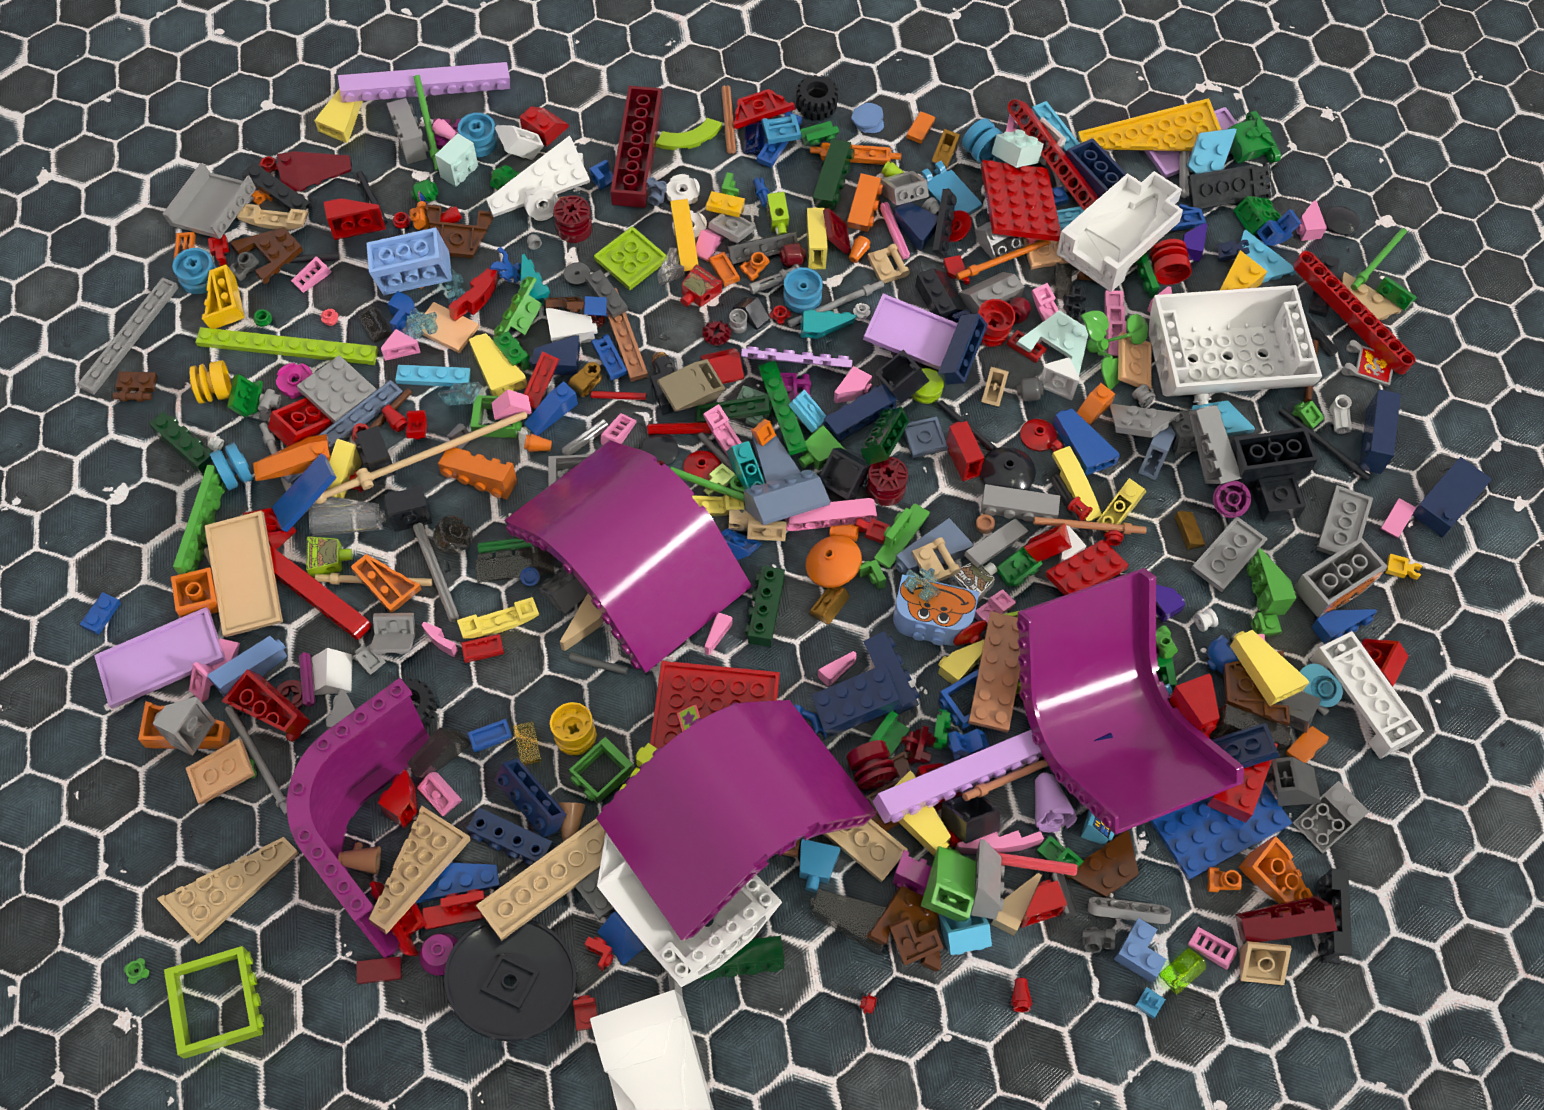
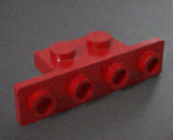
M372 881L369 883L372 888L371 894L378 900L385 887L382 883ZM416 902L390 930L397 937L401 952L414 957L419 953L410 936L427 924Z
M479 889L469 890L467 894L462 895L457 893L446 895V898L440 899L441 905L423 908V918L427 923L424 926L425 929L429 930L485 919L476 905L488 896H485L483 890L480 891Z

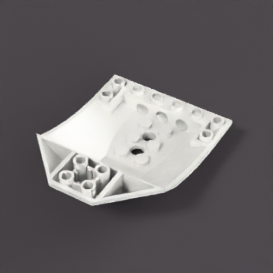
M605 834L597 887L680 987L723 965L755 937L782 903L772 890L756 875L712 918L714 922L711 926H704L693 938L681 941L608 834Z

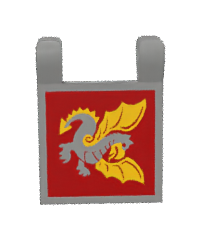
M1351 340L1346 346V351L1359 353L1357 364L1355 367L1351 363H1346L1341 373L1347 376H1357L1389 387L1393 369L1373 349L1362 346L1355 340Z

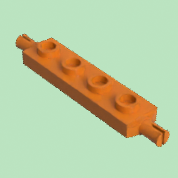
M823 142L821 147L810 146V154H820L821 160H825L830 143ZM852 145L855 155L850 162L885 165L891 159L901 160V153H892L890 147Z

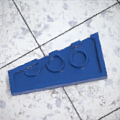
M450 863L418 898L416 903L446 898V895L457 893L458 895L467 894V891L472 889L484 891L499 888L497 865Z

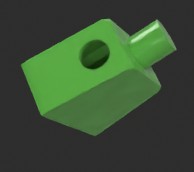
M821 426L805 441L807 451L802 452L803 456L798 461L803 468L812 464L817 470H822L832 449L844 448L824 426Z

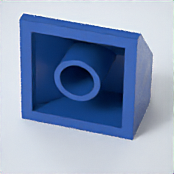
M727 528L721 532L736 560L749 556L761 546V542L747 539V536Z
M617 911L613 912L597 931L602 939L606 941V944L612 948L613 953L622 965L646 948Z

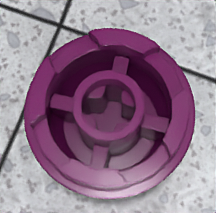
M1235 480L1220 484L1213 494L1214 507L1221 515L1229 518L1243 515L1251 503V495L1248 488L1243 483Z
M437 933L428 937L421 945L419 951V961L422 968L432 975H444L448 957L458 940L448 933Z

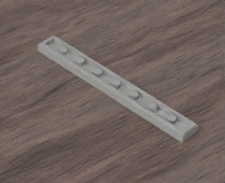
M164 277L161 278L79 381L77 386L80 389L95 395L179 288L177 283Z

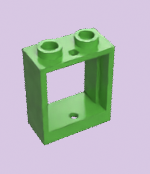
M475 395L470 425L472 432L488 426L482 425L484 409H493L492 402L499 396ZM518 421L513 423L512 426L503 427L481 437L517 438L518 431H521L522 422Z
M604 737L569 769L570 780L576 787L581 786L585 790L584 794L589 800H595L599 804L634 771V765ZM605 753L622 771L597 792L580 774Z

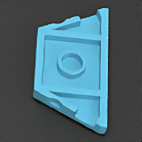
M1237 129L1199 133L1187 168L1195 174L1223 170Z
M1244 230L1241 241L1248 240L1249 246L1244 248L1249 247L1250 253L1246 255L1267 271L1262 283L1268 282L1271 279H1280L1283 275L1290 274L1292 276L1296 273L1289 262L1250 232Z
M1229 401L1192 406L1191 410L1217 405L1221 412V419L1227 436L1253 433L1255 430L1254 426Z

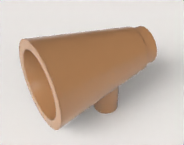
M558 803L567 814L559 830L561 831L563 842L579 831L585 804Z
M357 842L353 850L340 852L338 860L344 867L377 875L381 864V847L363 848L362 843Z

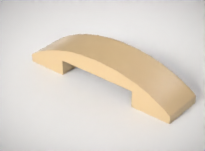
M245 204L238 213L237 218L258 227L275 230L284 227L286 230L303 227L308 211L291 209L290 213L261 210L259 205Z

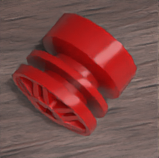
M1167 239L1155 244L1151 248V262L1159 284H1178L1191 275L1192 270L1185 242L1179 239Z
M990 299L981 304L978 313L988 324L981 344L988 347H996L1002 345L1007 340L1015 321V312L1007 302L1001 299Z

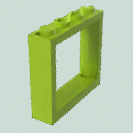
M243 946L164 969L177 1055L183 1059L263 1035L264 1018L262 1014H259L258 1006H261V1000L254 985H257V978L251 970L253 959L251 958L250 951L248 952ZM238 959L250 1026L191 1044L180 976Z

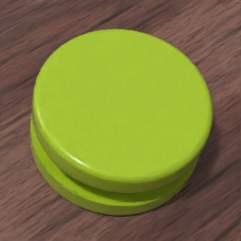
M923 368L922 371L930 381L914 393L912 398L923 404L934 403L942 395L944 381L937 371Z

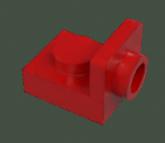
M590 995L577 997L578 1000L573 1001L576 1030L592 1029L590 1018L598 1016L596 1000L594 997L591 998Z

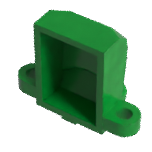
M1257 111L1248 112L1246 114V122L1237 123L1228 128L1237 129L1230 148L1237 164L1261 156H1266L1270 163L1280 161L1281 153L1272 137V132L1265 125Z

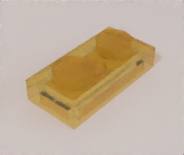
M534 722L514 725L520 761L523 765L541 762Z

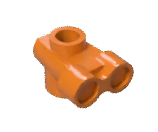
M424 201L418 202L417 207L409 211L410 219L418 230H426L430 226L426 216V203Z
M756 252L751 256L749 262L745 261L739 268L753 282L759 277L758 274L764 270L770 261L763 253Z
M1208 867V892L1218 893L1219 890H1241V875L1237 871L1229 870L1224 872L1219 871V868Z

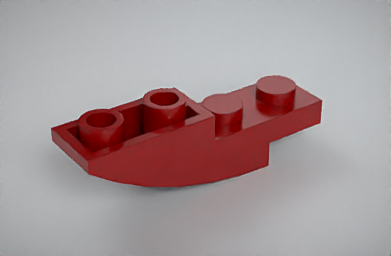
M487 268L478 277L473 278L470 282V290L466 291L460 298L449 305L450 318L457 321L467 312L472 315L476 314L495 291L499 279V271Z

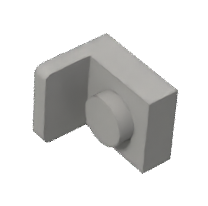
M363 644L355 651L357 655L353 659L357 660L364 670L371 675L386 662L380 654L370 652L371 644L367 647Z

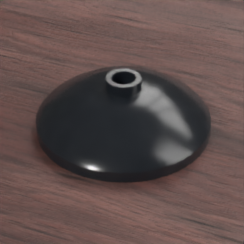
M998 447L989 451L984 456L980 472L984 485L1026 491L1032 486L1036 475L1035 466L1031 458L1023 451L1013 447Z

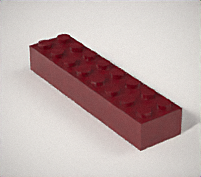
M628 86L611 186L612 205L646 208L649 192L647 179L651 177L663 103L662 88Z

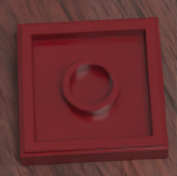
M829 208L823 210L827 239L845 254L850 253L851 246L847 224Z

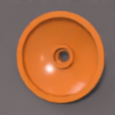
M830 536L816 543L807 555V574L815 584L821 587L835 588L842 586L852 580L858 573L862 563L861 551L858 545L848 537Z

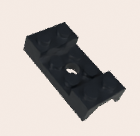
M1331 868L1317 881L1316 892L1319 893L1321 899L1328 901L1332 905L1337 931L1326 932L1328 936L1319 943L1318 954L1321 956V963L1340 964L1339 956L1352 955L1349 870Z

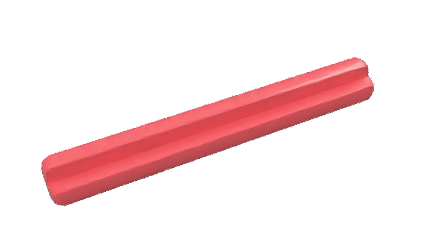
M998 853L1001 856V865L1072 876L1077 874L1076 864Z

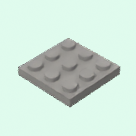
M340 355L297 385V390L333 423L377 390Z

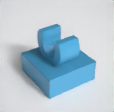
M1146 987L1134 1007L1154 1019L1166 999Z

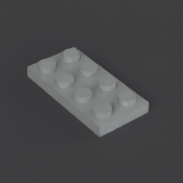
M1337 485L1331 498L1316 550L1333 556L1361 538L1373 498Z
M1236 517L1195 562L1191 570L1220 592H1223L1252 559L1257 549L1261 548L1268 539L1242 519Z

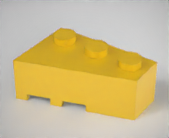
M1240 250L1220 290L1257 288L1262 284L1267 271Z
M227 265L209 270L206 289L208 295L204 302L206 308L205 314L202 315V320L209 328L216 329L244 319L245 315L236 276Z

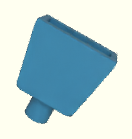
M801 840L799 877L807 879L805 890L817 892L819 882L828 884L839 858L841 847L810 840Z

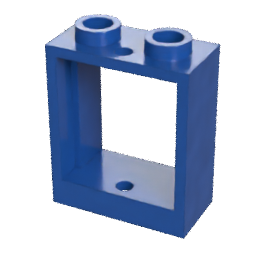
M978 670L940 691L939 705L942 709L951 713V722L954 726H958L960 730L971 725L968 724L970 714L964 717L950 695L972 682L976 686Z

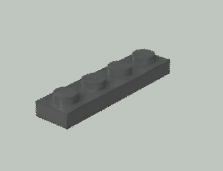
M793 231L728 246L730 261L732 264L751 260V256L756 252H761L765 256L780 254V250H782L784 245L798 243L797 234Z

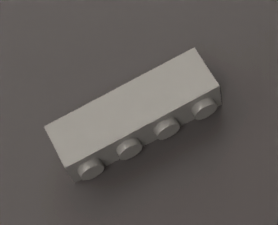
M985 484L980 513L990 516H1004L1008 519L1018 518L1028 522L1033 521L1034 517L1057 519L1060 496Z

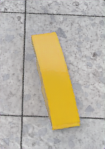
M688 199L670 201L681 272L690 271L696 264L698 265Z

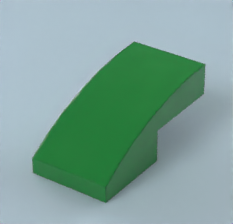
M1051 835L1036 851L1045 860L1076 864L1077 869L1084 862L1070 848L1067 847L1065 849Z

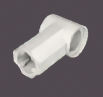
M1346 395L1337 396L1329 408L1333 416L1334 432H1337V434H1345L1352 430L1350 417L1352 402Z

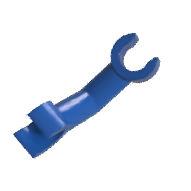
M795 704V708L802 717L811 720L816 735L821 733L826 740L827 733L821 727L818 715Z

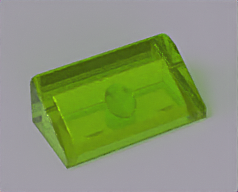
M1188 948L1163 969L1159 976L1175 994H1178L1206 970V963L1201 956Z

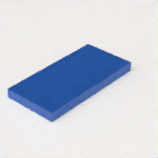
M321 453L272 506L282 530L288 532L337 478L324 454Z

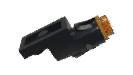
M658 352L652 356L655 375L651 376V386L662 415L669 413V406L671 404L657 381L677 371V368L665 352Z

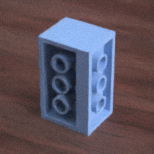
M436 227L367 243L369 273L383 295L452 281L449 250Z

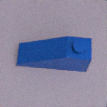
M562 382L545 397L526 420L524 426L534 435L538 436L578 405L576 392L565 382Z

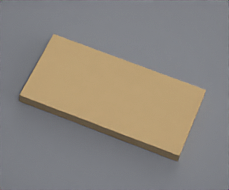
M258 511L205 525L223 636L228 637L282 623L283 619L264 513Z

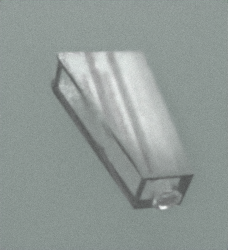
M329 497L325 503L316 504L314 502L309 508V528L314 537L382 530L383 522H386L385 511H381L377 503Z

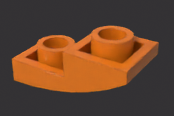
M1312 726L1308 729L1307 733L1304 732L1291 745L1286 755L1306 763L1314 757L1318 749L1327 743L1329 737Z

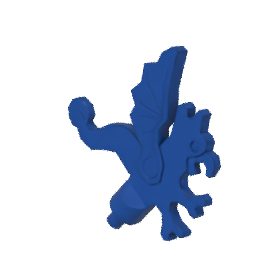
M499 247L497 250L503 254L502 262H493L489 269L500 271V278H504L509 283L512 282L510 280L512 277L514 278V283L519 280L521 281V275L517 273L521 269V263L512 265L508 261L506 251Z

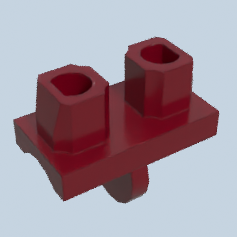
M923 725L922 729H916L915 733L910 731L908 736L901 738V743L905 745V751L909 752L908 764L920 763L925 765L930 762L931 753L923 749L924 745L932 747L936 737L928 732L929 727Z

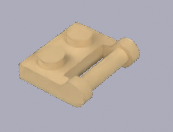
M891 244L885 249L868 253L867 258L879 281L882 280L883 283H888L910 274L908 267H905L898 253L896 244ZM892 255L899 268L898 271L894 270L888 256Z
M942 537L912 551V556L926 580L940 582L961 571L959 565L955 564L945 547V541ZM934 550H939L949 569L944 570Z

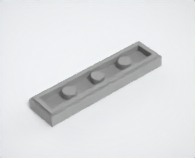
M1013 519L968 549L964 556L978 568L1026 536L1028 530L1017 519Z

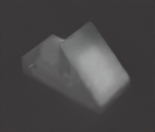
M670 247L658 272V284L660 285L684 277V266L678 264L677 248Z

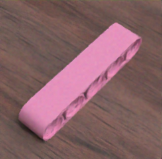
M864 498L830 502V505L791 516L784 520L786 522V530L800 531L827 528L835 525L855 524L857 518L870 523L872 518L877 520L878 517L874 499Z

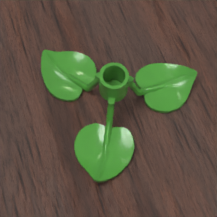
M1089 311L1081 315L1087 333L1091 338L1087 342V349L1090 353L1098 352V355L1106 356L1101 362V371L1106 387L1111 390L1120 382L1118 380V358L1113 359L1112 355L1103 351L1108 348L1109 342L1129 336L1133 344H1142L1148 336V325L1141 315L1133 314L1129 316L1126 322L1128 334L1105 339L1104 336L1107 335L1106 330L1109 327L1107 316L1101 311Z

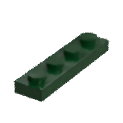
M768 394L696 406L697 423H707L703 414L718 404L729 420L771 414Z

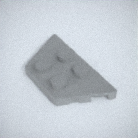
M1110 404V412L1112 413L1116 433L1152 438L1160 431L1167 429L1169 423L1173 420L1176 422L1180 420V413Z

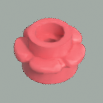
M327 309L321 313V321L328 326H332L337 323L339 315L334 309Z

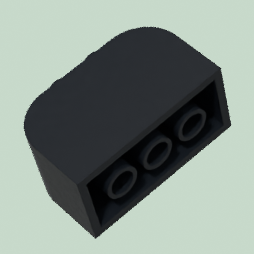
M1306 427L1234 437L1230 444L1241 478L1235 481L1243 483L1248 490L1253 489L1258 479L1295 474L1296 480L1299 481L1311 472L1318 460Z

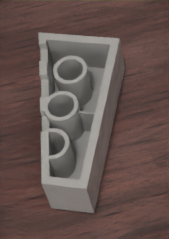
M406 98L387 103L388 111L407 164L427 159V144L422 140L424 137L421 128L418 129L417 117L413 116L415 113L412 104H408Z
M1217 405L1189 411L1205 484H1223L1241 479L1238 465L1221 419V412Z

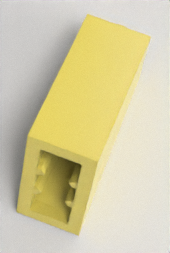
M340 439L336 440L329 463L337 478L326 490L350 481V475H354V472L359 470L362 461L355 444ZM348 490L329 498L343 500Z

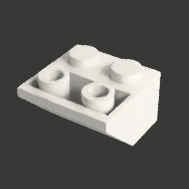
M496 125L495 127L504 150L509 154L533 160L544 147L539 135L509 125Z

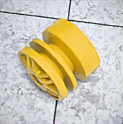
M223 360L210 362L209 371L204 364H200L199 369L196 365L190 366V384L199 404H204L206 399L208 402H212L213 393H215L218 400L229 399L232 385L227 366Z
M574 702L566 703L558 707L551 715L550 727L555 743L560 751L567 755L576 756L584 754L592 748L596 741L597 733L592 714L586 706Z

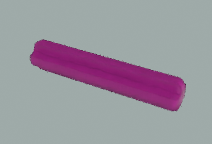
M303 652L299 655L303 705L311 707L315 704L311 655Z

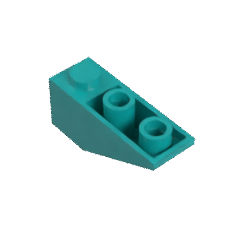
M522 254L521 282L527 276L537 279L529 295L543 305V298H549V288L546 284L543 285L540 273L535 272L532 260H528L525 254Z
M811 309L803 311L800 338L819 339L853 324L857 315H853L850 312H843L841 314L834 313L833 311L816 312V310Z
M749 441L732 446L726 451L732 468L744 489H749L754 485L765 484Z

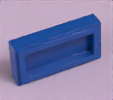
M506 719L467 732L474 753L513 739Z

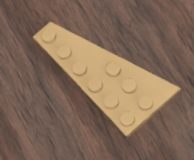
M282 837L249 856L245 855L239 858L238 861L230 865L226 864L197 878L195 882L185 887L181 886L175 889L176 891L166 896L162 895L157 899L194 940L200 944L296 857L299 852Z

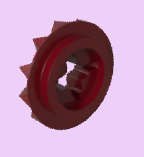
M713 320L711 323L707 322L706 326L703 327L702 335L707 343L722 345L730 339L731 329L722 320L719 322ZM719 329V332L714 336V331Z
M288 680L277 687V690L289 701L290 699L287 696L290 695L291 689L294 695H296L293 696L291 703L296 708L302 707L303 697L300 681Z

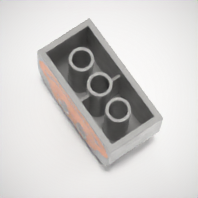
M1361 537L1304 573L1293 589L1317 618H1320L1332 610L1339 609L1366 591L1379 579L1388 566Z

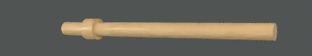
M331 573L330 575L315 574V580L318 582H330V584L336 585L340 583L364 584L357 576L340 575V573ZM408 578L421 586H433V579Z

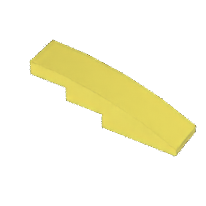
M1068 446L1053 452L1052 457L1061 470L1060 476L1072 497L1076 498L1079 496L1085 505L1093 508L1086 520L1090 522L1100 518L1102 514L1094 493L1071 447Z

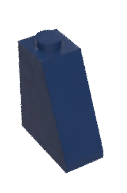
M911 202L897 205L894 214L898 227L919 251H922L936 232L938 216Z
M579 335L534 348L533 356L530 355L529 360L533 371L541 353L545 352L560 359L553 375L574 376L577 374L581 347Z

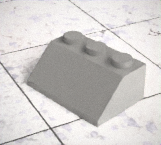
M1001 272L959 292V295L971 313L977 314L981 304L987 300L1001 299L1009 304L1013 298L1022 297L1024 285L1015 274Z
M192 697L164 706L162 711L156 714L153 725L171 746L193 756L216 721L201 701L196 697Z
M980 839L975 857V899L971 916L997 919L998 911L1003 910L1004 899L1000 898V895H1003L1004 882H1001V878L1004 877L1005 866L1001 865V856L984 839Z

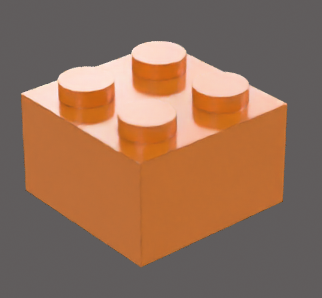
M210 567L171 577L175 610L180 618L205 607L210 610L211 614L219 612L213 574Z

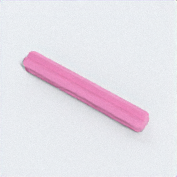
M888 202L881 203L880 210L894 244L898 247V253L902 260L908 259L910 253Z

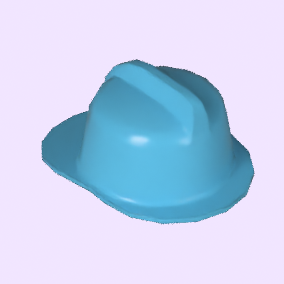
M1315 663L1308 664L1301 669L1300 673L1309 681L1304 691L1307 694L1320 698V706L1332 707L1339 703L1343 695L1342 685L1330 671L1322 665Z

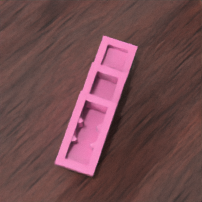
M1106 290L1104 293L1105 315L1109 321L1106 339L1117 337L1122 331L1126 333L1125 306H1123L1124 291L1110 292ZM1118 340L1109 342L1108 354L1118 356Z
M1019 831L1001 837L995 832L967 844L963 841L957 843L955 849L962 854L976 855L979 841L984 839L997 853H1009L1041 845L1044 837L1041 831L1021 838Z

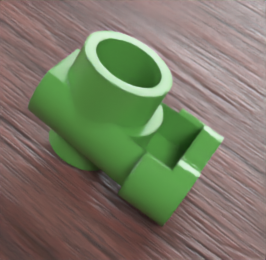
M1165 625L1156 630V647L1161 658L1170 659L1177 653L1178 649L1170 637V630Z

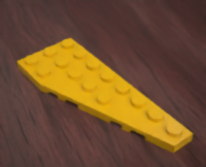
M1208 98L1079 131L1078 137L1080 143L1093 138L1104 150L1192 151L1199 133L1219 131L1221 128Z

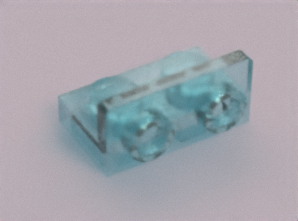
M479 382L454 383L450 390L439 391L438 395L447 405L473 404L483 386Z

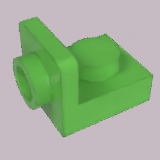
M727 172L722 185V194L739 197V189L735 188L734 174Z
M1313 401L1298 403L1294 406L1295 410L1291 413L1294 416H1299L1303 423L1311 429L1324 419V416Z
M877 560L862 563L858 571L859 577L861 578L869 574L871 583L875 584L878 590L884 588L886 577Z
M1258 612L1251 621L1252 629L1256 634H1265L1266 637L1280 635L1282 632L1277 614L1262 616V613Z

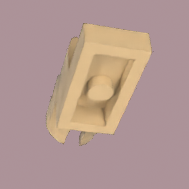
M729 510L728 529L747 532V539L785 541L786 522L775 521L763 525L746 510Z

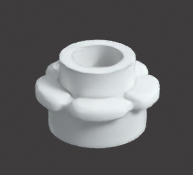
M859 303L853 309L854 315H857L859 320L866 319L871 313L870 307L867 304Z
M1209 394L1194 395L1195 401L1193 403H1197V405L1209 404L1208 401L1211 398H1209Z
M220 436L211 437L207 447L212 451L221 450L224 440L220 439Z

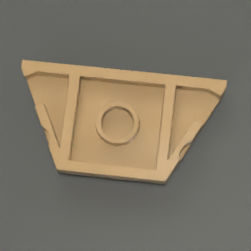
M1346 272L1342 275V283L1379 320L1387 319L1389 315L1399 314L1402 311L1400 307L1366 284H1361L1357 290H1352L1350 286L1356 278Z

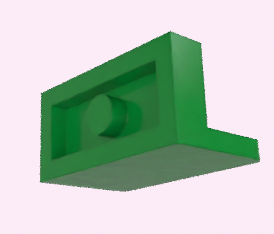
M894 711L889 712L869 740V742L876 740L885 741L890 757L900 745L901 738L909 732L908 727L897 721L898 714Z

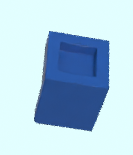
M607 160L590 168L591 180L599 190L612 184L613 174L609 170V162Z
M585 296L584 315L608 316L606 312V297Z

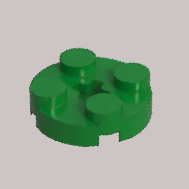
M939 709L934 737L937 738L936 743H934V749L943 750V748L948 747L949 736L946 728L950 729L951 713L945 709Z

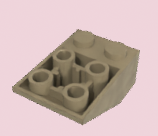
M708 359L694 362L657 381L675 412L714 402L726 389Z

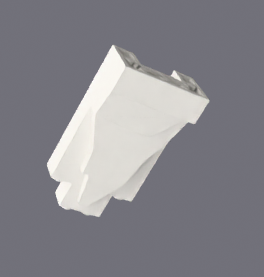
M1155 171L1142 182L1127 173L1061 231L1057 255L1112 292L1125 280L1126 273L1131 265L1180 222L1183 210L1175 204L1179 201L1182 189Z
M675 990L590 1018L603 1068L610 1078L617 1110H714L682 996Z

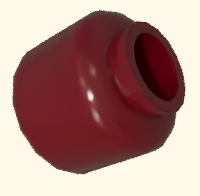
M799 243L786 244L780 250L781 263L787 267H794L795 264L800 266L806 258V250Z
M1015 297L1009 303L1015 312L1014 323L1024 322L1031 312V305L1028 300L1022 297Z

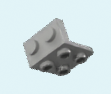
M374 613L375 635L370 646V652L377 654H405L410 652L416 634L414 613Z

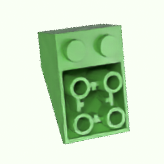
M1259 548L1247 565V574L1252 579V591L1257 596V608L1261 611L1262 616L1273 614L1285 615L1296 599L1292 582L1268 555Z
M938 846L921 906L958 922L969 919L975 899L976 861Z

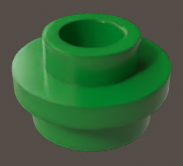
M260 309L254 314V322L260 327L267 326L272 322V315L267 310Z

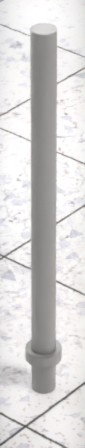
M231 705L227 706L225 710L275 797L277 807H280L284 815L287 816V797L283 796L234 707Z

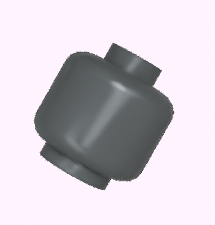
M1038 377L1023 378L1020 385H1017L1018 396H1021L1025 402L1040 400L1041 395H1044L1043 381H1040Z

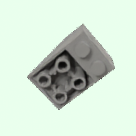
M1340 781L1335 783L1320 797L1321 803H1313L1292 822L1322 854L1369 813Z

